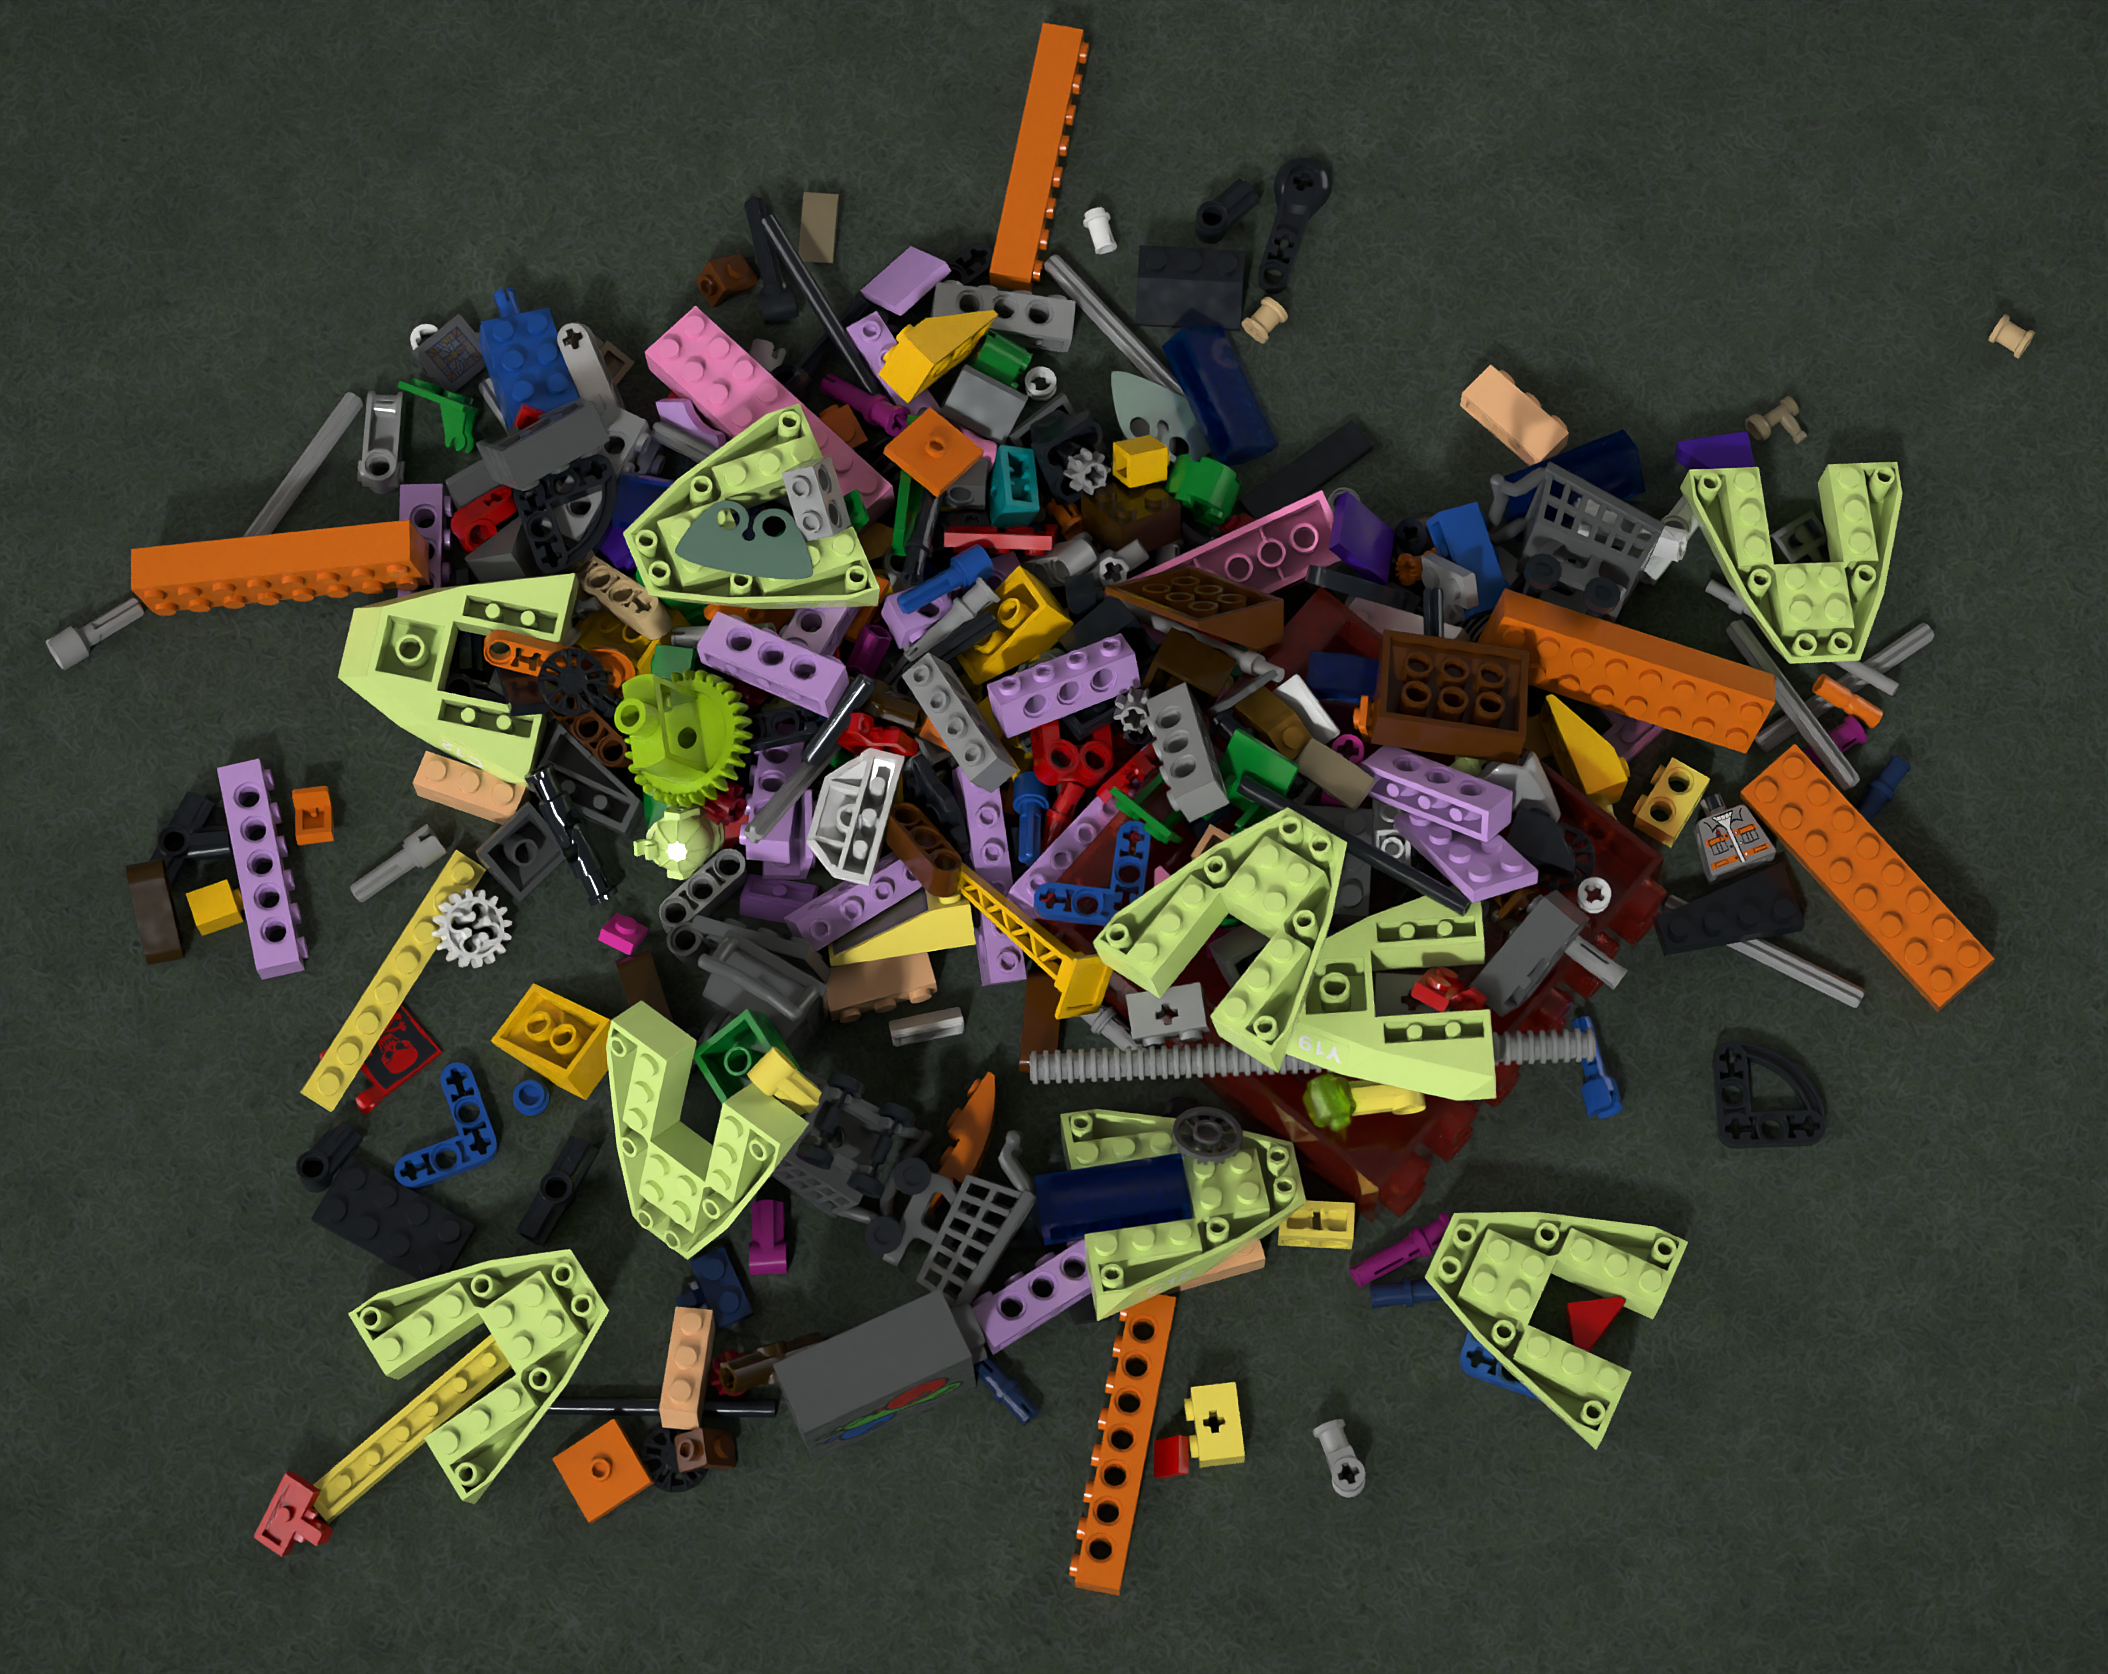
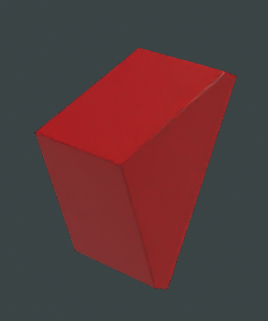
M1621 1297L1568 1303L1565 1315L1570 1344L1590 1353L1622 1311L1626 1301Z

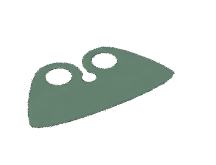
M1122 371L1112 372L1111 388L1114 407L1120 428L1127 439L1137 438L1129 427L1133 418L1139 417L1144 419L1150 427L1149 435L1157 438L1159 432L1157 423L1165 421L1168 425V430L1163 433L1161 443L1168 447L1170 461L1174 463L1176 456L1169 450V441L1173 437H1180L1186 441L1189 447L1188 454H1191L1189 461L1196 462L1202 456L1204 457L1225 438V424L1194 402L1142 377Z
M719 501L710 506L695 520L675 548V553L689 562L731 573L795 580L808 578L813 575L812 561L801 530L797 527L794 518L788 512L780 509H767L759 513L753 524L755 538L752 541H747L742 536L743 532L747 530L749 523L748 513L745 508L733 501ZM731 508L738 512L740 516L739 524L733 529L722 528L717 522V515L721 510ZM770 516L780 517L786 524L784 533L778 537L768 536L762 528L764 520Z

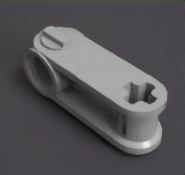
M579 323L564 325L558 332L557 341L579 398L593 402L600 418L608 403L626 411L621 395L613 383L591 329ZM572 331L582 333L583 339L579 340V348L577 345L569 344V339L573 337Z
M368 391L362 460H358L357 481L362 482L363 487H369L375 493H390L399 488L400 483H404L405 462L402 461L406 394L403 391H399L397 395L376 394L375 391ZM379 468L389 469L383 475H374V472Z

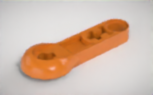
M499 629L490 632L484 639V657L490 664L533 676H538L543 663L553 653L564 648L578 649ZM503 642L510 647V650L503 654H497L490 647L494 643ZM600 646L587 649L586 651L601 662V666H603L605 671H610V674L606 676V689L612 693L618 692L620 695H623L622 684L635 677V669L631 659L623 651L614 647ZM516 648H521L519 657H516ZM534 653L541 654L536 661L530 660ZM571 656V666L576 667L577 657ZM563 657L554 661L559 667L566 668V662ZM585 659L581 662L583 670H589L593 667ZM547 668L546 672L553 674L557 677H559L560 675L559 673L549 668ZM597 673L590 675L593 678H599Z

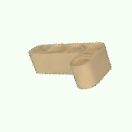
M593 556L580 568L571 572L576 574L579 581L576 600L581 599L585 601L596 596L601 603V609L651 640L665 636L672 628V618L658 597L649 596L645 587L598 557Z

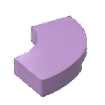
M690 398L661 399L656 402L661 421L718 449L727 443L725 432L713 430L702 422L695 412Z

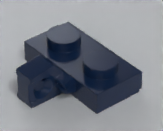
M724 1247L690 1262L697 1280L690 1283L691 1291L675 1298L678 1307L713 1310V1315L720 1331L754 1316Z

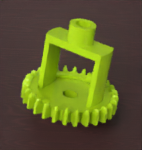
M690 669L684 670L683 674L672 672V680L664 677L661 678L654 674H643L627 680L622 684L624 700L616 708L614 721L619 731L630 736L624 739L625 743L631 745V751L626 752L625 756L633 760L634 764L629 765L628 769L630 772L638 774L634 781L643 786V791L653 796L655 800L674 807L681 805L691 808L692 803L702 806L705 804V797L716 800V788L727 792L729 788L725 779L728 777L737 781L738 776L733 768L735 766L745 767L746 765L739 758V755L750 753L751 751L742 743L753 738V734L743 730V728L752 723V719L742 716L749 708L748 705L739 702L742 694L732 690L734 685L724 681L722 677L715 674H710L703 670L695 672Z

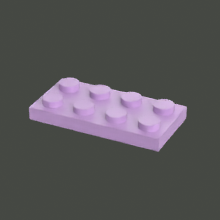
M1409 812L1395 816L1394 829L1472 903L1536 884L1538 881V870L1499 834L1486 843Z

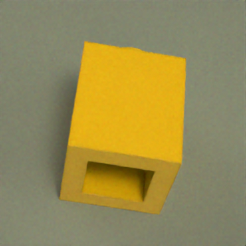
M1146 435L1113 442V476L1129 488L1167 480V466L1170 464V454L1168 447L1156 438Z
M228 879L186 893L196 926L202 936L244 922L241 910L244 909L241 891L239 888L233 890Z

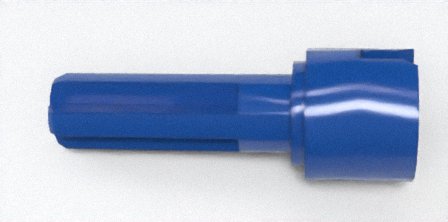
M976 544L951 558L949 568L897 597L899 608L903 613L911 614L959 586L971 589L976 585L975 580L979 576L984 581L994 576L991 572L994 568L992 561L980 545Z
M1034 771L1018 774L1014 779L1013 808L1020 814L1018 858L1020 862L1026 863V866L1029 867L1041 856L1042 814L1049 807V785L1039 781Z
M1589 1016L1578 1017L1572 1021L1573 1030L1579 1028L1581 1032H1585L1586 1028H1591L1594 1031L1593 1023ZM1595 1035L1596 1055L1593 1062H1588L1587 1058H1582L1581 1060L1586 1081L1580 1090L1587 1117L1592 1118L1596 1111V1115L1603 1119L1620 1113L1623 1110V1105L1616 1080L1607 1076Z

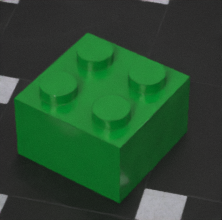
M746 1009L699 1046L693 1056V1059L722 1105L724 1101L752 1083L747 1073L773 1046L783 1052L794 1063L798 1071L804 1074L768 1016L750 1009Z

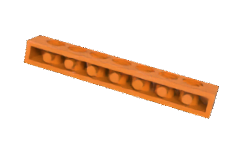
M1158 1294L1120 1312L1119 1321L1126 1323L1123 1336L1116 1335L1112 1357L1119 1358L1116 1372L1109 1371L1105 1393L1111 1394L1109 1408L1102 1407L1098 1429L1104 1430L1102 1444L1095 1443L1092 1453L1091 1466L1097 1467L1095 1481L1087 1480L1083 1502L1090 1503L1087 1518L1080 1516L1076 1539L1083 1540L1080 1554L1073 1553L1069 1576L1075 1577V1587L1120 1596L1174 1318L1176 1297ZM1139 1325H1148L1153 1329L1154 1334L1148 1340H1139L1134 1336L1133 1331ZM1132 1361H1141L1146 1365L1147 1370L1141 1376H1132L1126 1371V1366ZM1125 1397H1134L1139 1401L1140 1407L1135 1412L1127 1413L1120 1409L1119 1402ZM1118 1433H1126L1133 1439L1132 1445L1126 1449L1116 1448L1111 1441ZM1118 1469L1125 1474L1126 1479L1121 1485L1112 1486L1104 1479L1106 1473L1110 1470ZM1104 1506H1112L1118 1511L1119 1515L1115 1521L1105 1523L1098 1518V1511ZM1099 1542L1106 1543L1112 1550L1110 1556L1103 1560L1095 1559L1090 1554L1091 1547Z

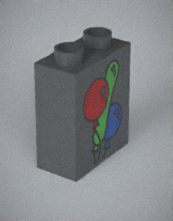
M938 1289L773 1364L782 1395L811 1459L815 1461L975 1388L976 1381L973 1365L988 1357L983 1346L986 1343L983 1332L968 1301L949 1308L941 1289Z

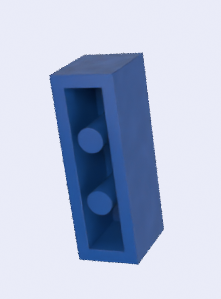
M1477 502L1438 512L1426 521L1437 555L1475 573L1479 605L1468 610L1464 608L1465 621L1492 614L1504 589H1511L1507 580L1503 578L1499 567V554L1496 547L1491 544L1487 532V519L1484 513L1480 511Z

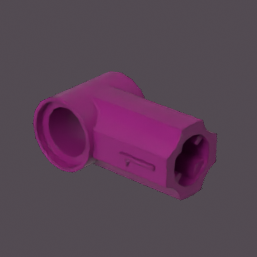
M869 623L864 625L845 665L848 676L853 677L852 671H857L870 678H878V670L894 638L889 633V630L880 625Z
M760 1200L752 1203V1242H749L750 1275L788 1274V1263H786L788 1245L784 1234V1202Z

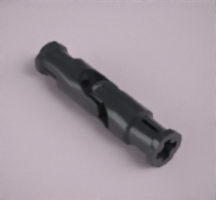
M553 763L542 765L524 776L527 783H531L540 801L538 807L560 845L575 878L581 880L587 891L590 906L599 904L614 896L618 889L616 885L610 883L603 869L605 863L589 836L568 791L561 788L553 772L555 770ZM565 819H566V820L568 821V823H569V825L566 826V827H565Z

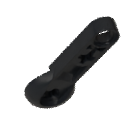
M1298 157L1287 161L1280 167L1274 178V193L1278 211L1258 272L1259 286L1269 294H1278L1287 288L1308 221L1327 202L1331 195L1332 181L1328 170L1322 163L1312 158ZM1302 179L1308 180V186L1312 185V187H1306L1304 191H1299L1298 184H1293L1300 183ZM1282 240L1289 241L1290 248L1285 249L1283 261L1276 260L1278 256L1277 244H1281ZM1270 270H1277L1282 273L1284 278L1279 284H1269L1264 279L1265 273Z

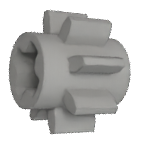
M1081 448L1080 454L1073 457L1069 456L1067 470L1063 472L1064 475L1073 479L1069 486L1078 492L1083 489V491L1090 495H1093L1094 489L1100 486L1105 487L1107 473L1111 471V468L1101 464L1105 456L1097 451L1092 454L1085 448Z
M1130 686L1126 697L1121 694L1117 695L1115 705L1118 708L1115 709L1113 718L1115 720L1121 719L1124 726L1123 731L1129 729L1143 734L1144 727L1147 725L1145 718L1150 716L1146 703L1147 700L1151 699L1149 695L1150 689L1140 690Z

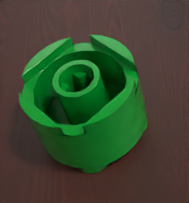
M988 329L980 341V344L983 345L982 348H978L975 353L973 352L967 365L1016 390L1019 384L1015 381L1020 372L1023 373L1033 354L1027 352V349Z
M1191 454L1179 455L1175 459L1164 491L1180 503V516L1185 518L1188 516L1204 531H1211L1212 526H1219L1224 522L1227 523L1242 486V480L1236 482L1237 473L1228 466L1213 459L1202 456L1200 462L1189 461Z

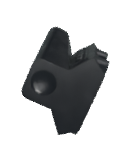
M1055 410L1030 425L1031 447L1034 451L1039 491L1043 495L1052 492L1057 505L1071 504L1080 499L1081 494L1085 492L1083 489L1078 492L1071 488L1069 485L1073 479L1063 474L1068 467V457L1080 454L1081 448L1089 450L1092 454L1095 451L1103 454L1105 458L1101 464L1111 468V471L1107 473L1105 483L1114 478L1113 455L1108 452L1102 439V428L1099 424L1095 423L1090 410L1072 415Z

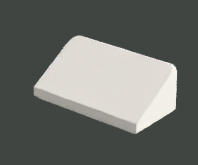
M1295 674L1272 691L1273 694L1296 712L1311 736L1325 745L1340 734L1339 728L1299 674Z
M959 1007L889 1021L891 1038L895 1047L957 1035L965 1031L963 1016Z

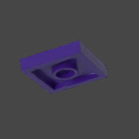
M1347 491L1338 496L1336 500L1329 550L1364 580L1385 586L1388 582L1395 532Z

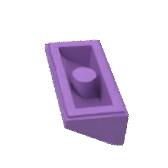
M748 873L740 897V915L786 923L784 917L817 898L819 886L783 879H763L760 875Z

